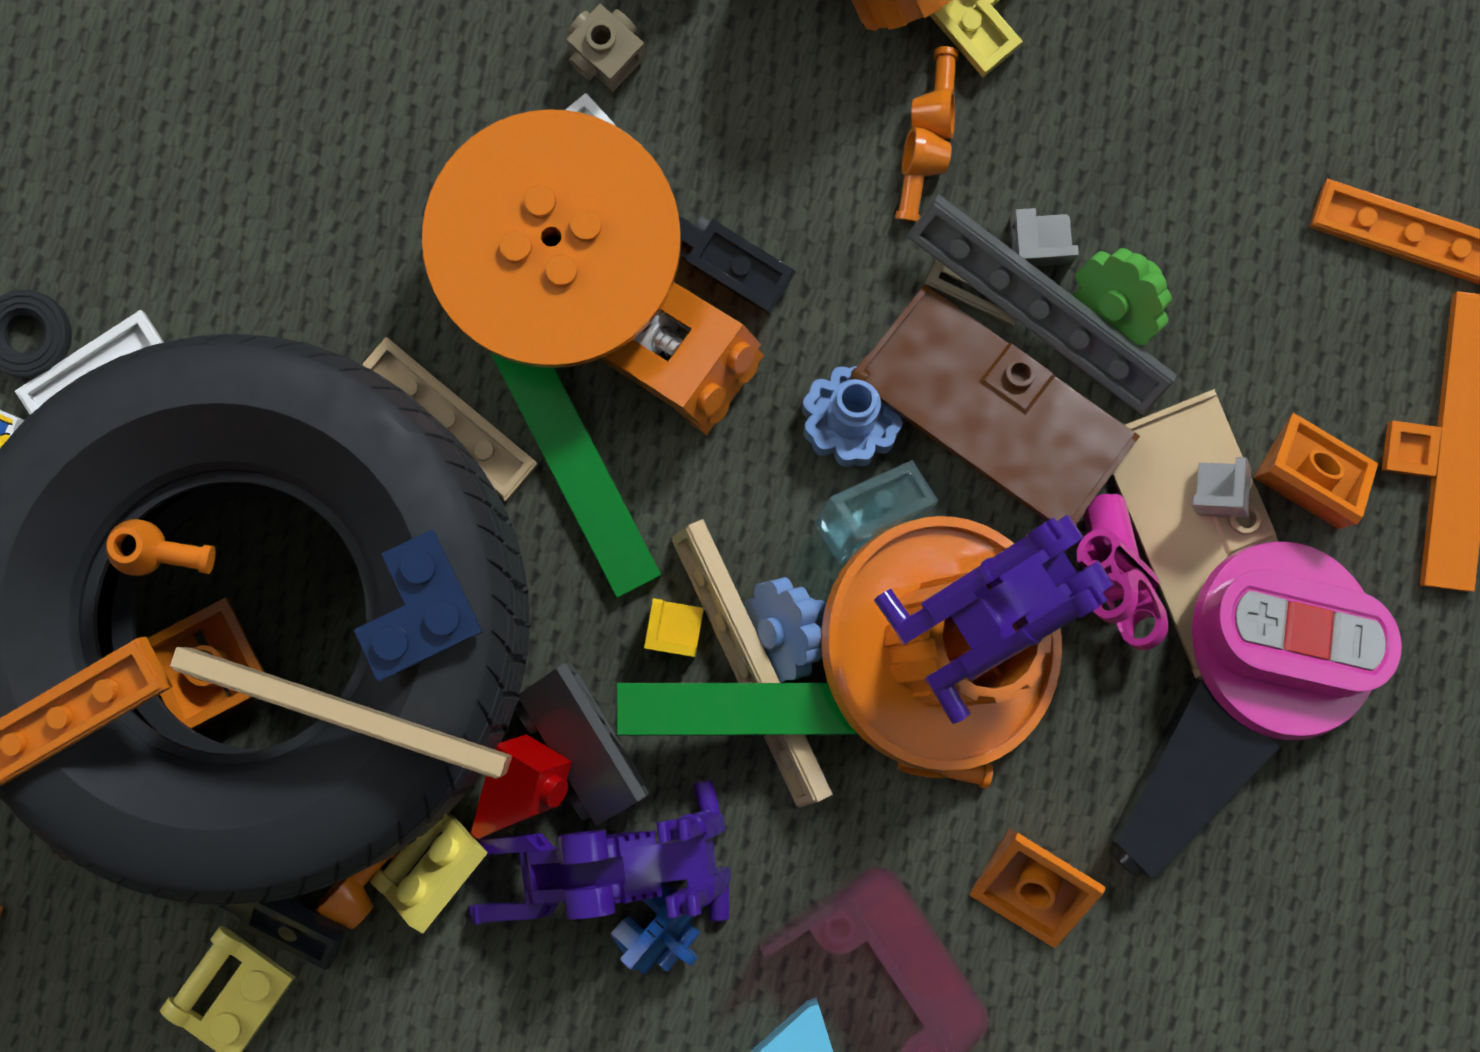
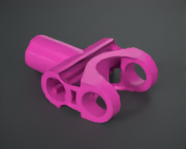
M1119 494L1098 495L1083 515L1087 534L1080 541L1077 548V560L1084 568L1099 561L1114 585L1103 592L1108 600L1106 603L1111 610H1104L1101 604L1093 612L1104 622L1117 623L1118 630L1123 639L1134 649L1141 651L1150 650L1158 646L1165 639L1168 632L1166 609L1155 592L1156 586L1160 585L1159 579L1139 558L1125 498ZM1123 599L1121 605L1116 608L1113 601ZM1149 617L1155 618L1154 629L1148 636L1140 639L1134 638V629L1141 620Z

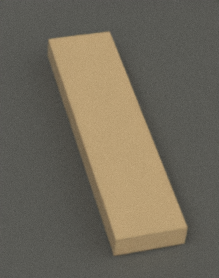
M387 337L383 339L362 364L401 388L446 427L474 457L497 491V494L506 502L539 465Z

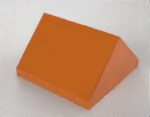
M1293 412L1253 478L1335 528L1341 529L1356 525L1363 518L1378 463Z
M225 597L147 638L173 686L161 693L160 696L165 706L191 729L195 730L229 717L248 707L258 699L229 689L231 696L228 698L222 686L172 670L173 667L170 666L176 647H187L208 654L212 653L214 656L265 673L229 598ZM202 630L209 646H199L193 634Z
M1009 828L969 895L1043 942L1056 948L1104 894L1106 887Z

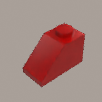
M527 734L499 743L495 750L512 755V759L506 775L497 779L485 776L471 835L479 839L559 807L568 790L567 779L572 761Z

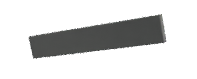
M938 194L906 235L907 238L1141 415H1144L1174 383L1177 374Z

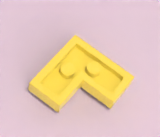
M951 0L942 6L941 10L929 16L979 74L985 77L1015 52L1023 41L994 9L993 6L1000 0Z

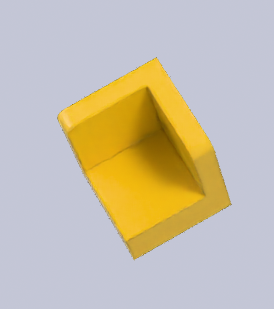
M653 598L644 648L696 658L704 608Z

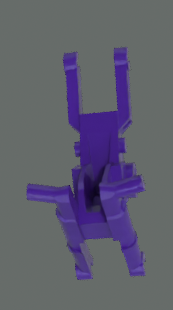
M1069 514L1058 521L1053 517L994 557L982 561L980 566L921 603L923 608L912 615H909L891 588L874 599V602L892 626L902 645L950 616L971 647L969 651L924 678L952 724L964 720L971 714L955 684L965 678L969 680L976 679L1029 646L1040 643L1044 637L1078 617H1084L1108 601L1103 592L1114 584L1100 562L1096 561L1077 573L1063 552L1084 538ZM988 583L992 588L990 590L986 586ZM1013 623L1016 625L1018 630H1014V628L1012 627Z
M713 780L693 784L699 812L686 814L678 819L656 822L658 841L655 838V831L622 832L606 835V830L571 833L557 836L558 847H554L542 833L499 837L485 836L479 839L474 837L488 852L486 855L520 852L525 901L468 906L470 923L482 924L494 921L538 919L552 915L559 902H565L567 919H585L615 913L614 903H629L661 897L662 882L687 879L688 887L679 889L678 892L665 897L668 918H676L682 915H700L701 908L709 904L710 920H728L731 871L730 867L716 868L713 837L726 831L723 815L720 813Z

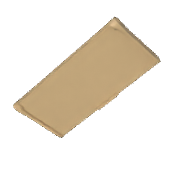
M1215 389L1126 424V427L1140 435V437L1112 474L1119 494L1125 498L1130 520L1149 566L1159 579V590L1192 666L1195 678L1202 675L1199 671L1193 648L1192 622L1196 601L1203 584L1218 564L1236 551L1255 544L1278 542L1276 532L1252 478L1248 517L1197 515L1191 506L1192 495H1197L1199 462L1235 464L1236 457H1243Z

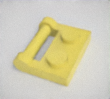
M449 812L423 836L417 837L416 841L400 850L385 870L379 869L370 879V883L384 894L409 926L423 934L488 852ZM430 846V849L426 852V854L422 857V859L418 862V864L414 867L410 874L406 876L407 873L411 870V868L415 865V863L419 860V858Z
M219 926L210 939L213 943L175 998L168 997L161 1007L160 1013L168 1021L183 1027L216 1052H243L295 979V976L230 929ZM229 955L234 956L242 962L207 1013L202 1017L192 1010V1007Z

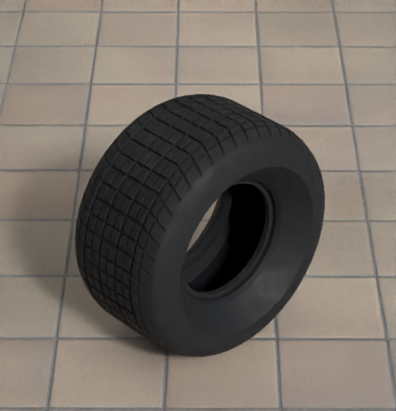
M218 334L182 338L151 345L119 356L80 376L46 400L19 425L1 446L0 718L136 639L137 603L146 575H127L117 570L110 563L106 554V541L115 526L132 519L148 521L160 529L165 541H167L188 520L217 504L247 496L272 495L303 501L326 519L340 535L356 563L362 581L366 605V624L405 605L381 553L432 529L437 532L484 633L381 682L377 681L362 649L355 671L339 698L494 750L501 742L505 734L504 731L509 726L518 701L517 698L521 691L530 636L528 585L517 537L497 491L474 457L446 427L415 399L380 374L332 351L311 344H304V342L279 337L249 334ZM132 536L126 537L121 544L123 554L129 556L136 549V541ZM156 696L0 786V798L18 819L48 846H52L55 851L76 865L83 866V869L111 883L116 882L118 886L144 895L152 894V897L181 903L188 900L189 904L220 906L225 902L226 906L258 904L261 900L267 903L292 898L299 894L303 895L342 881L393 856L416 841L417 837L423 836L441 821L444 815L448 814L468 793L467 790L473 787L481 773L320 719L297 736L263 750L228 746L195 732L181 722Z

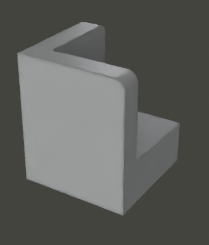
M1036 208L1015 210L1010 219L1012 250L1033 266L1074 263L1079 256L1078 245H1072L1070 217L1067 214L1036 216Z
M1236 457L1235 464L1199 462L1197 495H1192L1191 505L1197 515L1248 517L1252 468L1247 458Z

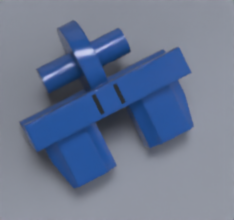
M665 882L661 883V897L642 900L657 914L646 929L635 918L628 916L611 933V937L624 953L620 960L629 969H637L645 975L656 962L668 972L679 958L690 966L699 958L689 947L701 933L690 923L695 916L667 917L665 897L671 896L679 890Z

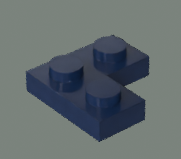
M435 530L427 531L381 553L405 605L354 629L355 635L378 682L384 681L484 633Z

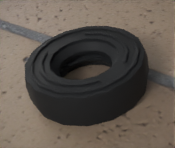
M12 290L0 296L1 372L19 379L36 378L66 358L72 344V326L65 310L53 298L34 290ZM22 316L36 317L41 322L44 331L41 344L35 350L28 353L15 351L8 341L10 325Z

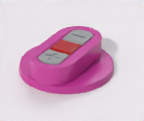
M1279 541L1260 543L1245 547L1228 556L1218 564L1203 584L1193 614L1192 639L1195 658L1199 671L1211 694L1227 713L1239 723L1257 733L1276 739H1311L1334 730L1350 719L1361 708L1371 690L1382 686L1393 676L1401 658V636L1397 623L1389 610L1380 601L1366 594L1356 579L1335 559L1313 547L1299 543Z

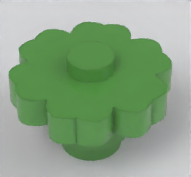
M1125 248L1118 249L1112 255L1100 251L1077 271L1075 276L1080 288L1074 292L1073 296L1136 344L1146 345L1168 324V317L1164 309L1171 304L1172 296L1167 289V283L1160 268L1152 261L1147 260L1143 255L1132 253Z

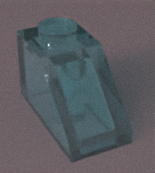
M913 460L831 496L815 521V525L839 564L848 561L862 545L879 533L898 524L918 519L936 506L938 499Z

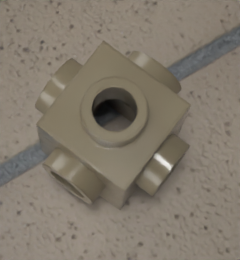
M601 4L591 13L586 10L578 15L567 31L570 36L566 41L569 52L572 55L569 59L570 64L584 78L590 81L595 76L612 92L646 58L644 42L634 34L637 28L625 14L617 9L611 14Z

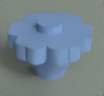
M857 366L835 368L831 374L830 381L826 379L815 380L802 405L803 415L808 419L805 423L804 437L808 442L812 443L815 453L821 456L834 453L837 463L843 467L853 466L854 464L866 466L872 461L874 452L888 453L892 449L895 439L900 434L903 424L898 414L881 403L877 390L871 384L863 380H849L851 371L857 368Z
M786 577L756 584L754 597L748 598L745 601L744 607L779 681L783 682L809 676L812 672V663L822 658V623L826 603L809 597L804 587L793 588L792 583Z

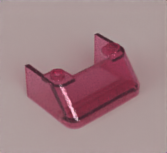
M875 866L865 869L760 940V950L765 958H768L808 930L811 931L823 949L834 954L849 953L867 941L924 1026V1028L906 1040L901 1052H970L988 1030L989 1016L985 1006L898 876L885 867Z

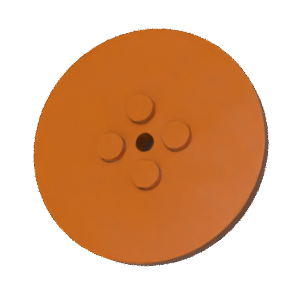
M537 110L516 114L491 124L468 139L453 154L438 175L427 201L422 225V248L427 275L434 293L453 322L469 338L491 353L509 361L535 367L560 368L581 365L603 358L632 341L650 324L665 303L673 286L681 252V231L679 214L670 185L656 161L639 142L613 124L591 115L567 110Z
M924 517L904 522L884 530L862 545L842 568L833 584L823 615L821 639L823 666L828 685L841 713L861 738L877 751L899 763L932 771H957L988 764L1001 758L1022 743L1036 728L1052 701L1061 669V628L1044 637L1040 643L1029 646L976 679L969 680L965 678L955 684L971 714L964 720L952 724L924 678L971 649L961 631L950 616L902 645L892 626L874 602L877 596L891 588L909 615H912L923 608L921 603L980 566L982 561L994 557L1014 544L999 532L983 524L957 517ZM988 583L986 586L990 590L992 588ZM1013 623L1012 627L1014 628V630H1018L1016 625Z

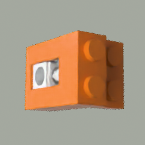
M673 283L665 303L650 322L649 328L644 332L642 331L622 348L600 358V360L672 406L693 427L707 435L712 427L725 417L730 402L743 384L753 378L758 369V364L764 355L759 350L761 344L742 323L678 284ZM677 329H680L688 335L686 337L683 335H679ZM662 351H665V356L672 357L669 359V361H666L658 355Z

